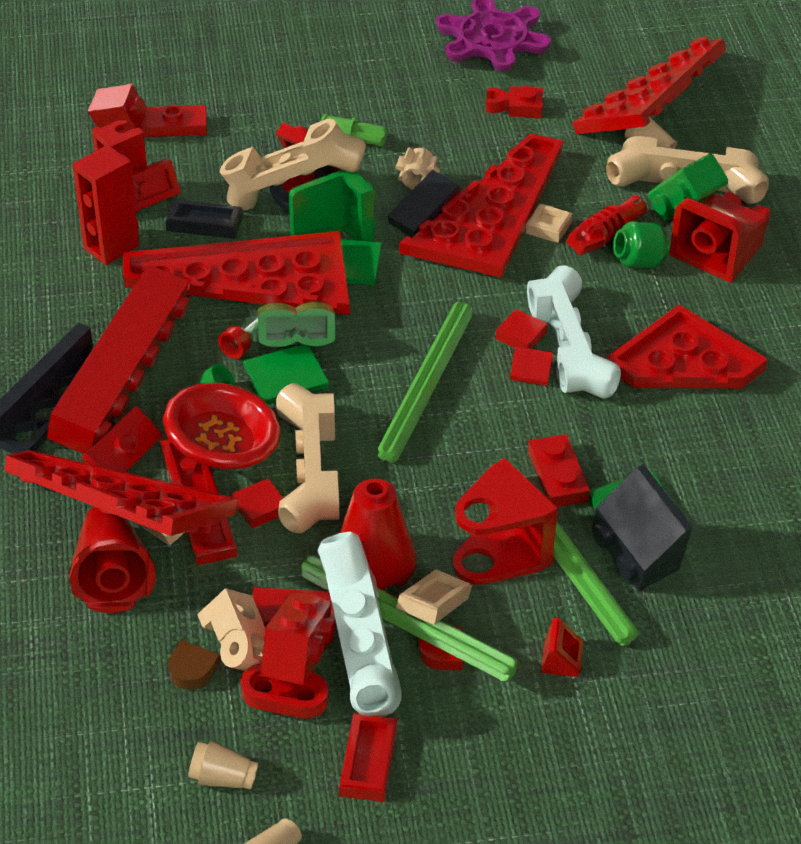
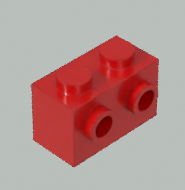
M310 592L290 593L265 628L260 676L304 685L316 664L320 662L327 644H331L333 641L336 619L330 618L332 601L319 599L316 594Z

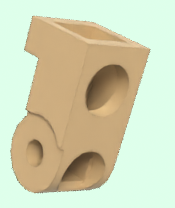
M225 588L197 615L203 628L215 631L221 643L220 655L223 663L230 668L246 671L249 667L262 663L265 626L252 595Z

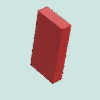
M353 713L339 785V797L385 802L398 729V718L368 717Z

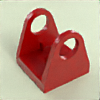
M506 458L491 465L458 500L455 507L456 522L463 530L472 534L455 552L453 570L459 579L472 585H485L540 572L553 564L558 508ZM476 503L489 505V516L482 523L468 519L464 511L470 505ZM479 553L490 557L494 562V566L487 572L473 573L464 568L462 561L468 555Z

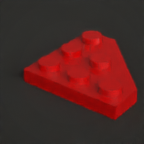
M680 304L606 357L607 360L619 365L621 370L620 379L633 388L742 389L766 370L768 361L764 356Z

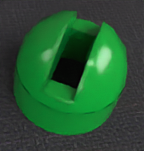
M217 363L202 374L200 383H225L234 386V378L227 367Z

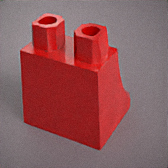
M729 191L722 196L713 193L700 202L686 198L675 208L669 255L732 283L763 245L771 211L761 205L754 206L752 209L741 205L742 200L739 196Z

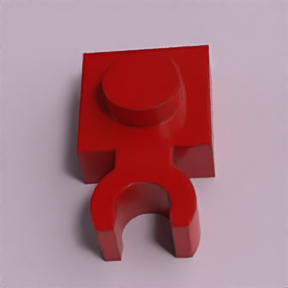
M510 86V92H504L499 88H487L486 112L499 113L509 111V117L542 118L543 88Z

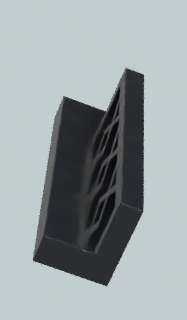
M77 323L0 399L1 449L12 454L27 450L36 451L47 440L51 416L35 419V414L41 409L56 407L63 396L59 395L58 391L63 386L70 385L93 350L90 327ZM33 431L34 433L25 444L12 439L17 433Z

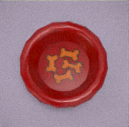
M199 383L180 390L168 401L163 416V424L168 439L183 455L199 464L223 470L245 469L265 461L277 449L281 433L275 412L262 398L244 388L225 383Z

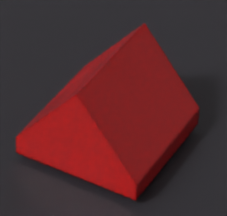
M515 346L510 380L548 386L554 362L553 352Z
M559 617L552 620L545 637L541 673L576 677L580 675L584 641Z

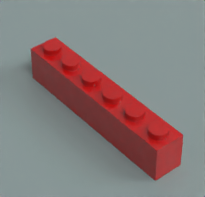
M147 265L52 411L47 439L85 454L113 427V423H111L115 417L120 419L123 416L129 403V393L131 391L137 393L145 377V367L149 366L152 368L160 353V343L162 341L167 343L170 340L176 322H174L176 317L182 319L188 309L190 298L186 297L189 281L152 265Z

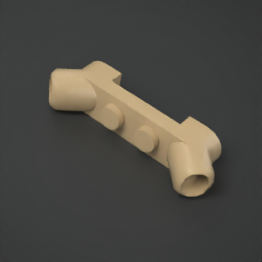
M326 119L310 125L304 141L262 157H260L254 147L242 150L229 157L220 168L221 175L229 184L227 201L232 206L242 207L243 210L252 209L258 201L260 189L271 185H281L288 179L301 174L304 176L309 175L316 169L326 165L353 173L360 167L366 144L361 138L345 134L334 119Z
M633 136L624 142L622 151L608 158L606 166L607 177L611 183L619 188L638 180L662 183L683 167L709 153L657 147L658 138ZM727 147L725 155L713 154L728 178V184L717 191L734 193L747 205L755 204L765 197L769 186V178L758 169L759 160L754 153L745 149Z
M297 383L289 384L279 392L276 399V410L279 417L299 429L295 430L296 454H304V459H296L297 483L302 484L279 501V518L286 529L293 533L302 534L319 520H339L338 471H321L320 441L335 440L334 394H313Z

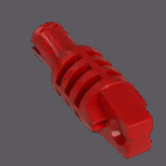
M633 195L618 206L609 205L584 220L573 230L566 241L567 244L580 256L603 247L614 239L617 231L622 229L626 223L634 221L647 213L646 202L642 200L635 204L641 197Z

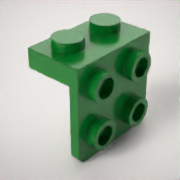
M340 170L293 188L289 193L291 236L334 231L341 232L344 230L352 240L374 242V229H376L374 202L376 201V192L373 185L369 181L366 182L357 171L351 173Z

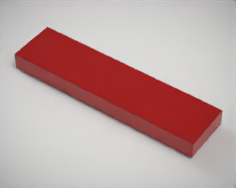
M169 439L160 441L161 452L171 483L219 494L210 466L199 464L183 455ZM227 518L219 520L217 525L198 527L197 532H186L197 566L237 557V547Z

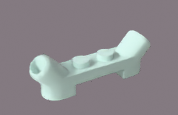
M558 266L546 279L530 280L528 282L527 298L530 312L533 317L550 323L560 346L558 347L556 377L562 391L570 393L583 390L599 398L606 399L615 393L621 377L620 367L618 364L591 352V339L588 332L582 331L579 310L571 305L581 292V277L571 267Z
M353 532L339 533L324 539L318 548V553L327 578L351 688L350 701L352 707L361 715L385 717L397 709L402 699V692L398 674L392 662L377 598L379 597L376 579L369 567L359 535Z

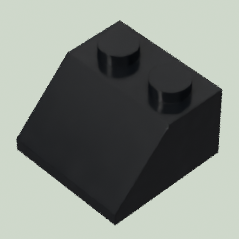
M644 464L637 467L596 507L592 524V534L597 544L609 551L615 559L620 575L625 580H630L638 592L680 569L693 529Z

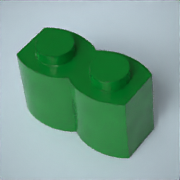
M320 302L305 303L296 308L284 303L264 305L258 308L259 342L271 347H284L297 341L309 346L327 345L335 341L334 309L332 306Z

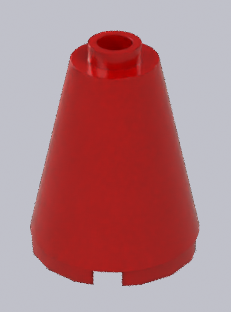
M368 479L359 483L353 492L340 533L353 532L359 535L369 567L376 579L377 588L385 591L386 587L397 583L398 587L406 584L414 574L416 550L396 490L391 483L382 479Z
M94 506L85 515L69 570L72 594L76 599L78 596L87 604V608L95 612L112 614L128 611L136 606L135 602L145 594L147 598L152 592L156 580L155 564L128 519L118 515L103 513L100 511V508Z

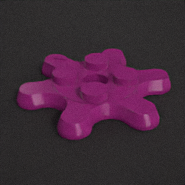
M473 0L471 3L473 13L468 16L461 17L452 14H442L436 18V25L441 34L458 38L445 46L448 59L456 63L470 57L479 56L489 59L496 71L508 72L515 63L514 54L518 52L544 54L551 44V39L548 35L532 32L528 29L536 25L540 17L539 10L531 6L520 7L513 12L498 10L493 0Z

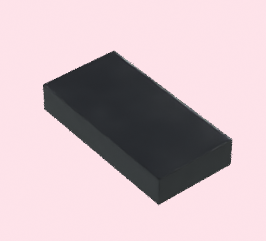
M431 170L387 216L389 224L413 237L419 232V226L427 219L430 221L434 220L442 212V207L460 193L459 184Z
M174 199L165 221L166 231L235 239L243 218V209L238 206Z

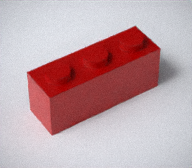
M106 145L72 163L83 248L103 264L108 265L123 256V252H130L139 247V223L136 217V195L133 189V166L131 161L125 155Z

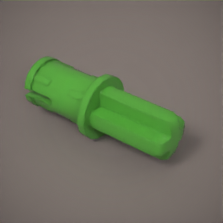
M325 113L321 118V121L334 119L345 134L361 138L366 144L381 147L386 142L388 131L383 126L359 122L357 117L346 119Z

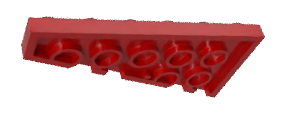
M708 36L693 40L689 43V49L677 51L669 56L670 61L650 67L648 69L649 74L628 81L626 83L627 88L624 90H617L607 94L604 97L605 102L585 108L582 111L583 115L572 122L576 134L646 127L650 123L649 116L660 114L663 111L662 105L672 102L692 83L690 77L700 76L704 72L702 67L714 63L727 50L723 38L709 40Z
M529 134L507 153L506 160L500 165H492L488 168L482 180L479 182L474 180L442 207V213L434 220L430 221L427 219L422 223L416 235L412 238L408 236L399 243V254L502 278L526 229V223L532 216L563 150V140Z
M340 231L123 252L125 288H133L149 264L189 281L186 295L263 305L284 303L295 308L305 303L320 302L332 306L337 314L350 315Z
M32 450L6 455L5 472L20 477L21 481L36 483L100 508V511L103 513L118 515L169 536L183 532H197L198 527L217 525L219 520L236 515L237 498Z

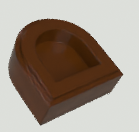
M181 640L168 660L170 680L177 687L186 690L203 687L210 681L220 666V654Z

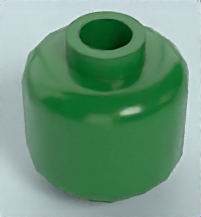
M630 221L626 223L622 229L617 231L613 242L615 256L619 258L623 266L629 268L655 269L661 264L663 258L667 257L670 249L669 239L665 236L661 226L647 222Z

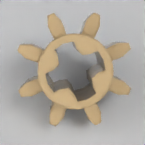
M409 147L405 157L400 156L396 169L401 171L398 180L413 190L431 170L437 173L440 172V169L435 167L438 157L433 156L424 147L416 149Z

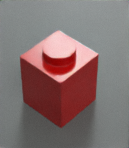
M133 84L97 89L88 113L96 127L99 128L116 121L126 120L127 128L118 131V133H125L128 130L140 127L147 109L143 98L138 95Z

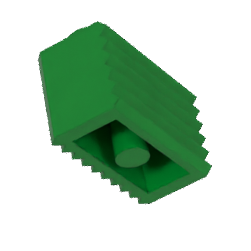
M709 153L683 167L649 191L648 197L651 200L653 209L663 221L667 222L674 218L675 208L684 199L690 198L700 202L727 185L728 178L715 156Z

